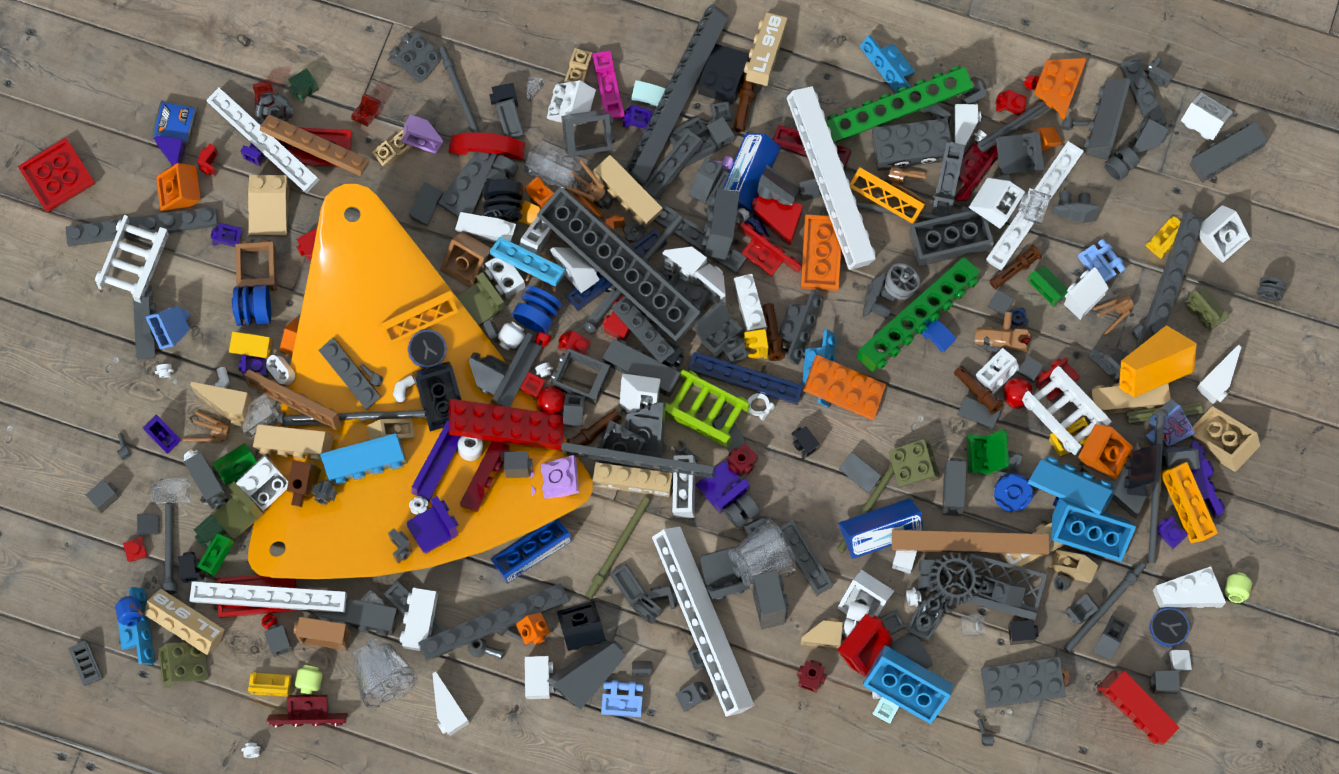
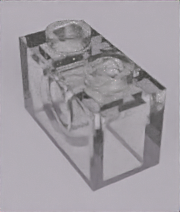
M1029 188L1028 194L1024 193L1018 208V211H1021L1019 218L1041 225L1051 195Z

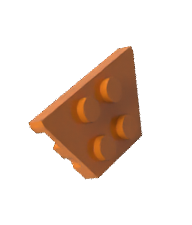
M1085 58L1046 60L1034 94L1043 100L1050 109L1054 108L1060 114L1059 117L1061 119H1065L1087 60Z

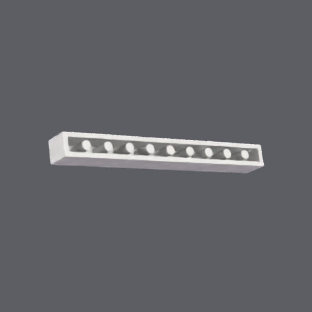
M813 86L793 90L787 96V101L848 269L868 266L876 259L875 250L871 247L869 234L864 228L862 215L857 209L855 196L852 195L850 182L845 176L843 163L838 157L837 147L831 138V130L824 119L825 115L824 111L820 108L818 95L814 91Z
M681 527L663 529L653 536L652 539L725 716L743 713L755 705Z

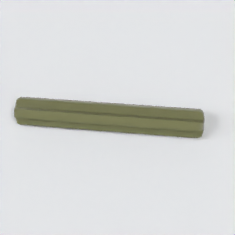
M1200 402L1180 405L1185 416L1203 413V406ZM1159 408L1127 412L1128 423L1149 421L1155 410Z

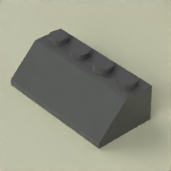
M1131 79L1106 80L1105 86L1100 87L1098 97L1101 98L1100 104L1096 103L1093 114H1097L1096 119L1091 120L1089 131H1092L1091 137L1087 136L1084 145L1087 148L1086 155L1108 160Z

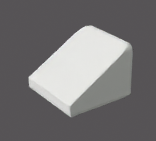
M1171 650L1169 652L1172 671L1192 670L1189 650Z

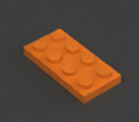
M805 215L801 289L839 291L841 247L830 216Z
M816 355L803 391L873 420L875 419L886 384Z

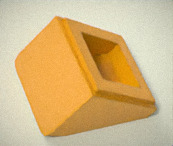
M524 200L523 208L521 209L523 216L517 221L530 226L541 208Z

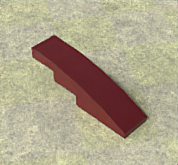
M778 125L773 141L779 146L807 156L799 131L794 128ZM836 145L838 157L843 163V167L846 168L851 155V149Z

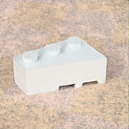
M1211 566L1156 585L1153 589L1160 609L1168 607L1221 608L1226 603Z

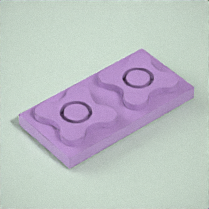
M574 455L541 464L544 499L565 497L579 493L577 461ZM530 470L531 479L534 476L533 470ZM532 487L533 496L536 492L534 487Z

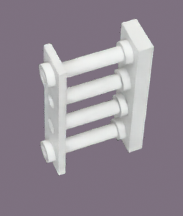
M124 215L123 219L117 223V234L102 271H98L95 281L101 290L104 284L107 283L131 291L134 301L141 303V298L145 296L169 234L167 229L161 227L158 232L152 233L129 225V218ZM125 232L152 240V248L145 250L122 242ZM119 249L145 257L147 261L145 266L138 267L115 259ZM115 266L138 274V277H140L138 283L131 284L108 276L111 267Z
M1058 366L1049 377L1051 379L1050 383L1034 396L1027 391L1022 401L1028 410H1032L1056 435L1068 452L1077 455L1082 447L1079 443L1091 433L1095 424L1110 426L1112 421ZM1056 387L1060 388L1064 396L1046 409L1039 401ZM1069 401L1073 402L1078 409L1063 422L1059 423L1052 415ZM1082 415H1086L1091 423L1075 437H1072L1066 428Z

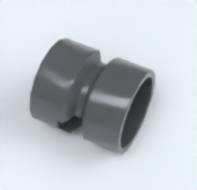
M1123 145L1115 152V156H1111L1104 163V168L1110 176L1121 181L1128 175V170H1133L1140 163V160L1132 149Z
M499 155L493 163L494 169L489 170L485 180L513 178L519 166L509 158Z
M747 493L737 498L736 504L731 503L724 508L726 516L737 529L745 525L748 518L753 519L760 514L759 508Z
M935 560L919 561V572L922 576L918 577V590L931 592L930 589L934 587V584H928V581L933 579L928 576V573L934 572L930 567L931 565H936ZM940 577V583L943 586V579Z

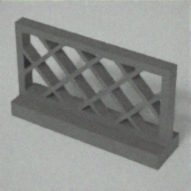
M971 553L969 562L975 558L982 560L985 568L975 574L988 570L990 576L994 578L989 568L997 564L1003 568L1005 573L999 575L996 579L1007 575L1009 581L1013 583L1008 573L1014 570L1020 571L1024 578L1014 584L1017 585L1026 580L1031 590L1026 592L1024 596L1033 593L1036 601L1034 607L1026 605L1024 600L1021 607L1005 605L972 593L974 598L972 600L967 598L968 602L1035 620L1047 574ZM966 572L963 581L967 585L969 577ZM1033 575L1042 577L1040 585L1032 588L1028 581V578Z

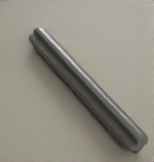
M1043 100L979 141L977 147L981 152L986 151L996 144L997 137L1009 136L1050 108Z

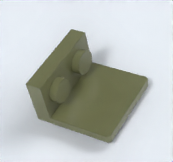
M483 272L476 276V284L456 296L478 326L505 309L503 299Z
M1205 287L1199 292L1194 289L1186 301L1189 311L1196 314L1200 318V323L1210 331L1229 317V314Z
M922 439L889 450V456L899 487L925 479L932 481L940 479L932 447L927 440Z
M233 481L228 485L232 490L230 494L232 498L212 516L232 539H236L264 514Z
M187 642L166 643L158 649L163 687H171L177 682L206 681L208 679L205 653Z

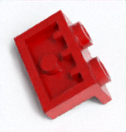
M1066 357L1062 360L1059 358L1051 365V370L1048 372L1043 371L1037 377L1036 387L1041 390L1050 383L1051 379L1049 377L1058 366L1074 382L1080 376L1067 363L1068 359ZM1056 387L1045 397L1052 402L1063 391Z

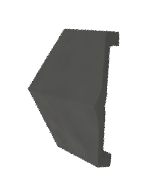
M910 632L892 642L889 648L926 669L933 665L922 642L916 635Z

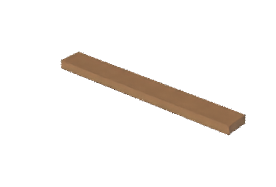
M892 530L891 551L1049 555V534Z

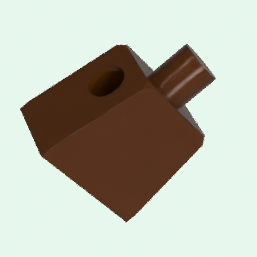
M292 460L287 491L293 494L291 505L303 507L305 497H313L311 492L314 484H317L321 471L320 468L311 463Z

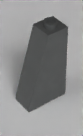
M1080 461L1079 465L1082 466L1081 473L1088 472L1093 474L1094 478L1099 481L1103 479L1111 482L1112 486L1116 487L1112 500L1132 517L1136 518L1147 496L1127 494V488H1124V478L1128 476V469H1125V466H1123L1117 480H1113L1089 468L1084 462Z
M605 640L550 677L547 682L573 706L581 710L626 657V654L621 651L623 647L618 642L613 641L612 643Z

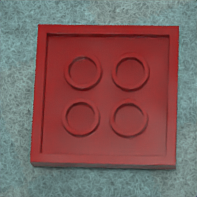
M67 138L18 166L47 213L95 185L94 180Z

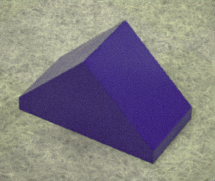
M161 136L153 138L172 166L177 163L182 164L185 144L182 139Z
M155 415L143 427L146 434L167 454L181 441L158 415Z

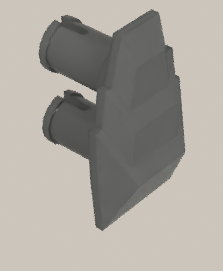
M1063 191L1060 193V205H1054L1052 209L1053 215L1061 216V218L1069 219L1070 221L1087 223L1097 220L1100 205L1090 204V194L1086 192L1079 194V202L1071 203V192Z
M885 273L876 277L867 285L862 317L868 316L871 312L885 319L889 316L891 307L877 302L879 295L891 302L895 300V297L891 296L883 285Z
M935 592L927 600L924 599L920 606H917L907 629L908 632L927 642L942 620L941 615L944 610L942 609L943 603L940 602L942 596L935 598L934 596L937 594Z

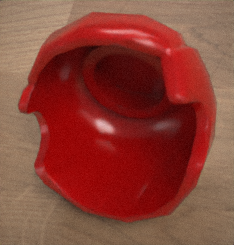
M1020 377L1009 379L1004 386V401L1013 408L1025 407L1022 399L1027 391L1031 394L1033 393L1031 384L1026 379Z
M554 386L544 388L539 393L536 401L537 410L539 412L560 414L564 409L566 395L561 389Z

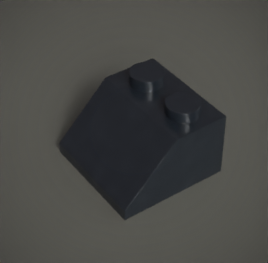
M594 601L557 611L568 651L578 650L581 647L598 644L606 640Z

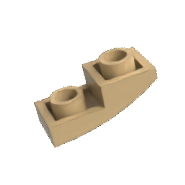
M574 48L564 83L578 80L585 82L592 52Z
M403 130L391 140H385L372 151L383 167L414 147L401 142Z

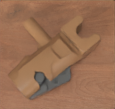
M1005 312L1003 327H1000V329H995L992 326L976 329L975 344L980 348L996 353L1002 348L1027 352L1029 348L1025 343H1021V340L1023 338H1030L1031 333L1025 329L1010 330L1013 313Z

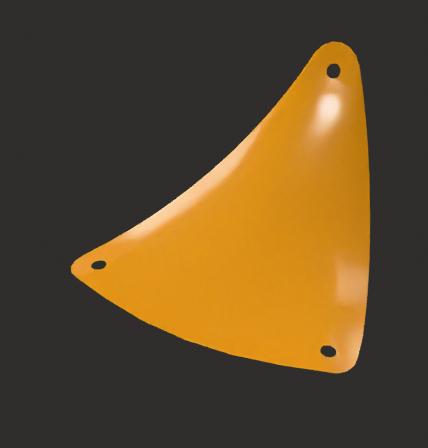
M343 184L334 188L324 199L290 367L295 372V380L291 385H286V387H289L299 395H305L313 402L317 401L322 406L335 410L337 413L423 410L416 384L406 388L405 401L397 402L393 396L394 387L397 382L410 375L413 377L412 372L424 369L414 364L408 354L409 341L413 335L389 346L379 325L451 289L385 204L368 187L359 184ZM348 207L359 209L360 218L356 222H349L345 219L344 212ZM452 292L454 297L452 299L459 312L423 330L435 331L445 340L446 355L440 364L448 361L451 363L461 400L494 405L490 403L494 395L482 392L480 387L476 385L469 359L472 353L476 352L480 354V357L491 355L505 363L507 362ZM448 301L442 303L439 309L440 312L445 314L453 311ZM438 305L431 309L437 310ZM425 311L422 320L427 322L433 321L435 312ZM410 318L406 321L404 328L414 330L418 321ZM396 327L387 329L391 340L399 337L401 329ZM332 338L337 340L369 381L372 376H369L360 368L362 364L383 377L380 386L372 384L382 398L368 410L363 407L318 351ZM518 390L510 407L538 411L536 400ZM283 403L281 405L280 413L285 412L286 415L303 414ZM360 418L340 421L341 426L337 430L327 425L281 426L277 423V427L327 432L334 437L331 449L333 451L369 441L367 425L380 419L360 421ZM399 418L412 419L415 438L402 440L407 464H403L402 468L395 470L391 468L385 469L383 473L373 475V473L366 474L365 478L354 480V478L348 479L344 484L335 485L333 483L337 494L335 500H330L327 505L317 503L314 500L315 497H305L303 507L291 505L293 494L286 489L264 511L260 509L264 515L254 522L248 548V561L251 569L260 576L295 579L376 577L430 568L485 552L532 532L575 510L588 501L593 491V481L580 459L576 457L579 493L565 497L544 499L541 464L569 457V455H564L561 450L501 442L510 447L509 452L528 451L529 459H533L534 476L531 479L529 470V477L506 478L503 461L502 469L497 473L493 487L489 489L479 511L473 512L461 507L460 502L491 441L481 439L483 442V453L475 461L464 460L457 449L431 499L438 496L440 501H445L449 508V511H447L449 516H454L459 526L456 528L459 536L428 553H423L407 527V521L418 516L411 512L409 503L417 497L412 494V485L443 428L430 431L426 418ZM271 453L270 455L271 461L288 480L292 460L311 463L321 469L316 485L320 481L330 482L322 460L315 461L311 460L310 457L297 459L293 455L280 457L276 453ZM532 487H534V488H535V491H536L533 496H532ZM431 500L428 502L427 510L432 508ZM393 528L398 533L402 531L408 537V542L412 548L410 556L400 563H397L393 556V553L398 548L391 542L388 535ZM278 541L283 542L286 546L285 552L280 556H272L270 554L271 545Z

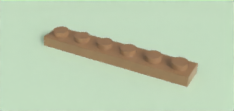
M270 114L260 125L261 132L359 176L363 174L369 165L370 159Z
M248 370L244 374L249 387L335 430L341 426L339 415L335 410L328 409L317 401L313 402L305 395H299L289 387H283L275 380L265 378L259 372L255 373Z

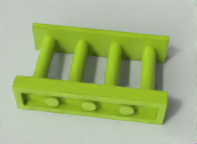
M682 370L681 376L685 382L673 402L666 403L665 416L729 448L732 443L729 436L731 427L741 410L748 413L751 410L748 400L741 396L737 398L698 378L699 376L693 371L687 372ZM693 384L701 388V391L690 410L685 413L679 410V405ZM711 393L717 396L718 399L707 418L703 421L696 419L695 415L707 394ZM726 401L735 407L723 428L717 430L712 427V423Z

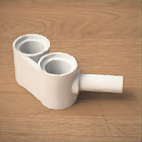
M851 601L842 631L845 637H848L864 615L868 614L870 606Z

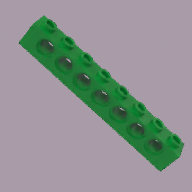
M956 66L951 68L948 74L943 75L941 72L932 76L933 79L926 82L923 79L914 83L915 86L912 88L902 87L894 95H890V93L884 94L876 102H873V100L862 103L863 107L855 109V107L844 110L845 114L838 116L836 113L828 116L826 124L831 130L833 143L973 90L966 67ZM950 78L954 79L956 86L948 88L945 81ZM929 86H936L938 93L931 95L928 92ZM913 92L920 94L921 99L918 102L911 100L910 95ZM895 99L902 100L903 107L900 109L895 108L893 101ZM883 106L886 109V113L881 116L877 115L875 108ZM860 113H866L868 120L860 122L857 116ZM847 119L850 121L851 126L848 129H843L840 126V122Z
M963 257L859 349L857 359L873 373L877 369H883L891 357L895 358L901 352V348L904 345L908 346L912 343L914 336L922 334L930 322L934 323L937 321L941 312L944 310L948 311L956 299L960 300L966 294L968 288H974L977 285L980 271ZM891 337H894V338H896V339H898V340H897V341H894V340L891 339ZM877 349H882L885 352H879Z

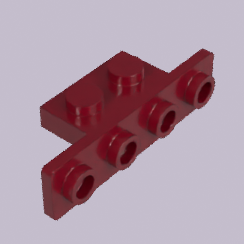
M976 143L970 145L963 155L958 178L964 185L954 199L959 201L970 197L973 187L981 182L983 179L982 175L992 167V161L998 156L997 143L987 153L985 151L981 152Z
M491 441L460 502L461 507L473 512L479 511L489 489L493 487L497 473L502 469L504 452H509L510 450L508 445Z
M288 695V714H270L267 718V724H272L274 727H280L284 724H292V726H302L304 724L321 726L323 723L339 726L346 723L348 713H328L327 695Z

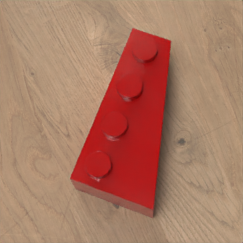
M1112 671L1097 686V689L1116 705L1123 714L1130 718L1138 729L1147 734L1146 737L1153 744L1164 745L1180 728L1125 671Z

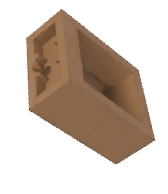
M261 240L259 243L243 241L240 244H235L236 286H240L242 293L243 286H248L249 291L253 292L254 285L263 284L268 285L269 291H276L277 270L276 247L274 243L270 240ZM269 251V278L243 280L242 253Z
M299 617V621L295 622L293 631L301 644L347 651L351 633L346 624Z

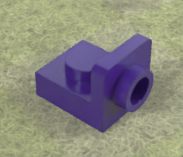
M631 105L624 110L625 117H622L623 127L628 128L632 125L646 129L652 117V110Z
M252 143L249 147L243 145L240 151L243 159L258 166H261L266 157Z
M219 223L211 232L212 245L216 246L220 243L235 247V244L240 243L242 228Z
M242 354V360H239V372H242L244 376L248 370H251L255 373L259 372L264 377H268V369L266 367L268 358L247 357L246 354Z
M1173 516L1169 520L1164 518L1158 524L1160 528L1157 533L1172 549L1188 535L1174 521L1176 518Z

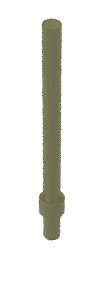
M892 463L859 515L870 512L894 474ZM844 538L837 547V550L841 553H844L847 548Z
M647 497L642 499L599 573L593 577L592 584L585 594L587 598L592 599L598 588L602 587L605 582V576L651 501Z

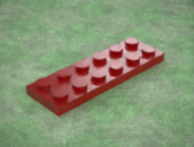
M450 399L449 435L561 450L562 442H564L563 415Z

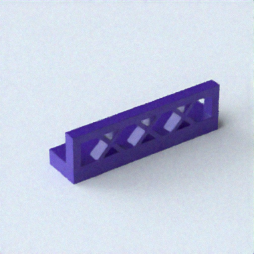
M448 420L412 485V494L421 496L423 499H427L428 502L458 449V441L462 437L449 435Z

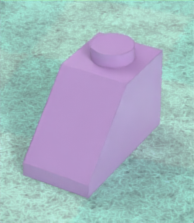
M410 114L403 128L401 142L436 154L443 143V139L428 120Z

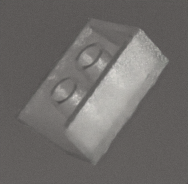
M541 139L529 151L523 171L536 178L538 176L550 185L579 188L582 183L573 177L571 172L584 179L587 171L581 165L580 160H583L589 168L592 160L580 155L569 157L565 152V148Z

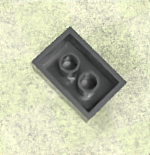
M717 188L716 194L711 195L710 204L706 211V217L708 218L704 225L705 236H703L701 247H704L703 255L726 260L734 236L739 201L738 192Z

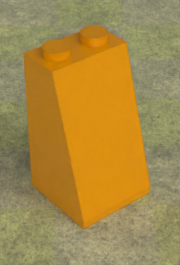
M1166 325L1121 360L1119 388L1132 397H1137L1194 372L1197 343Z

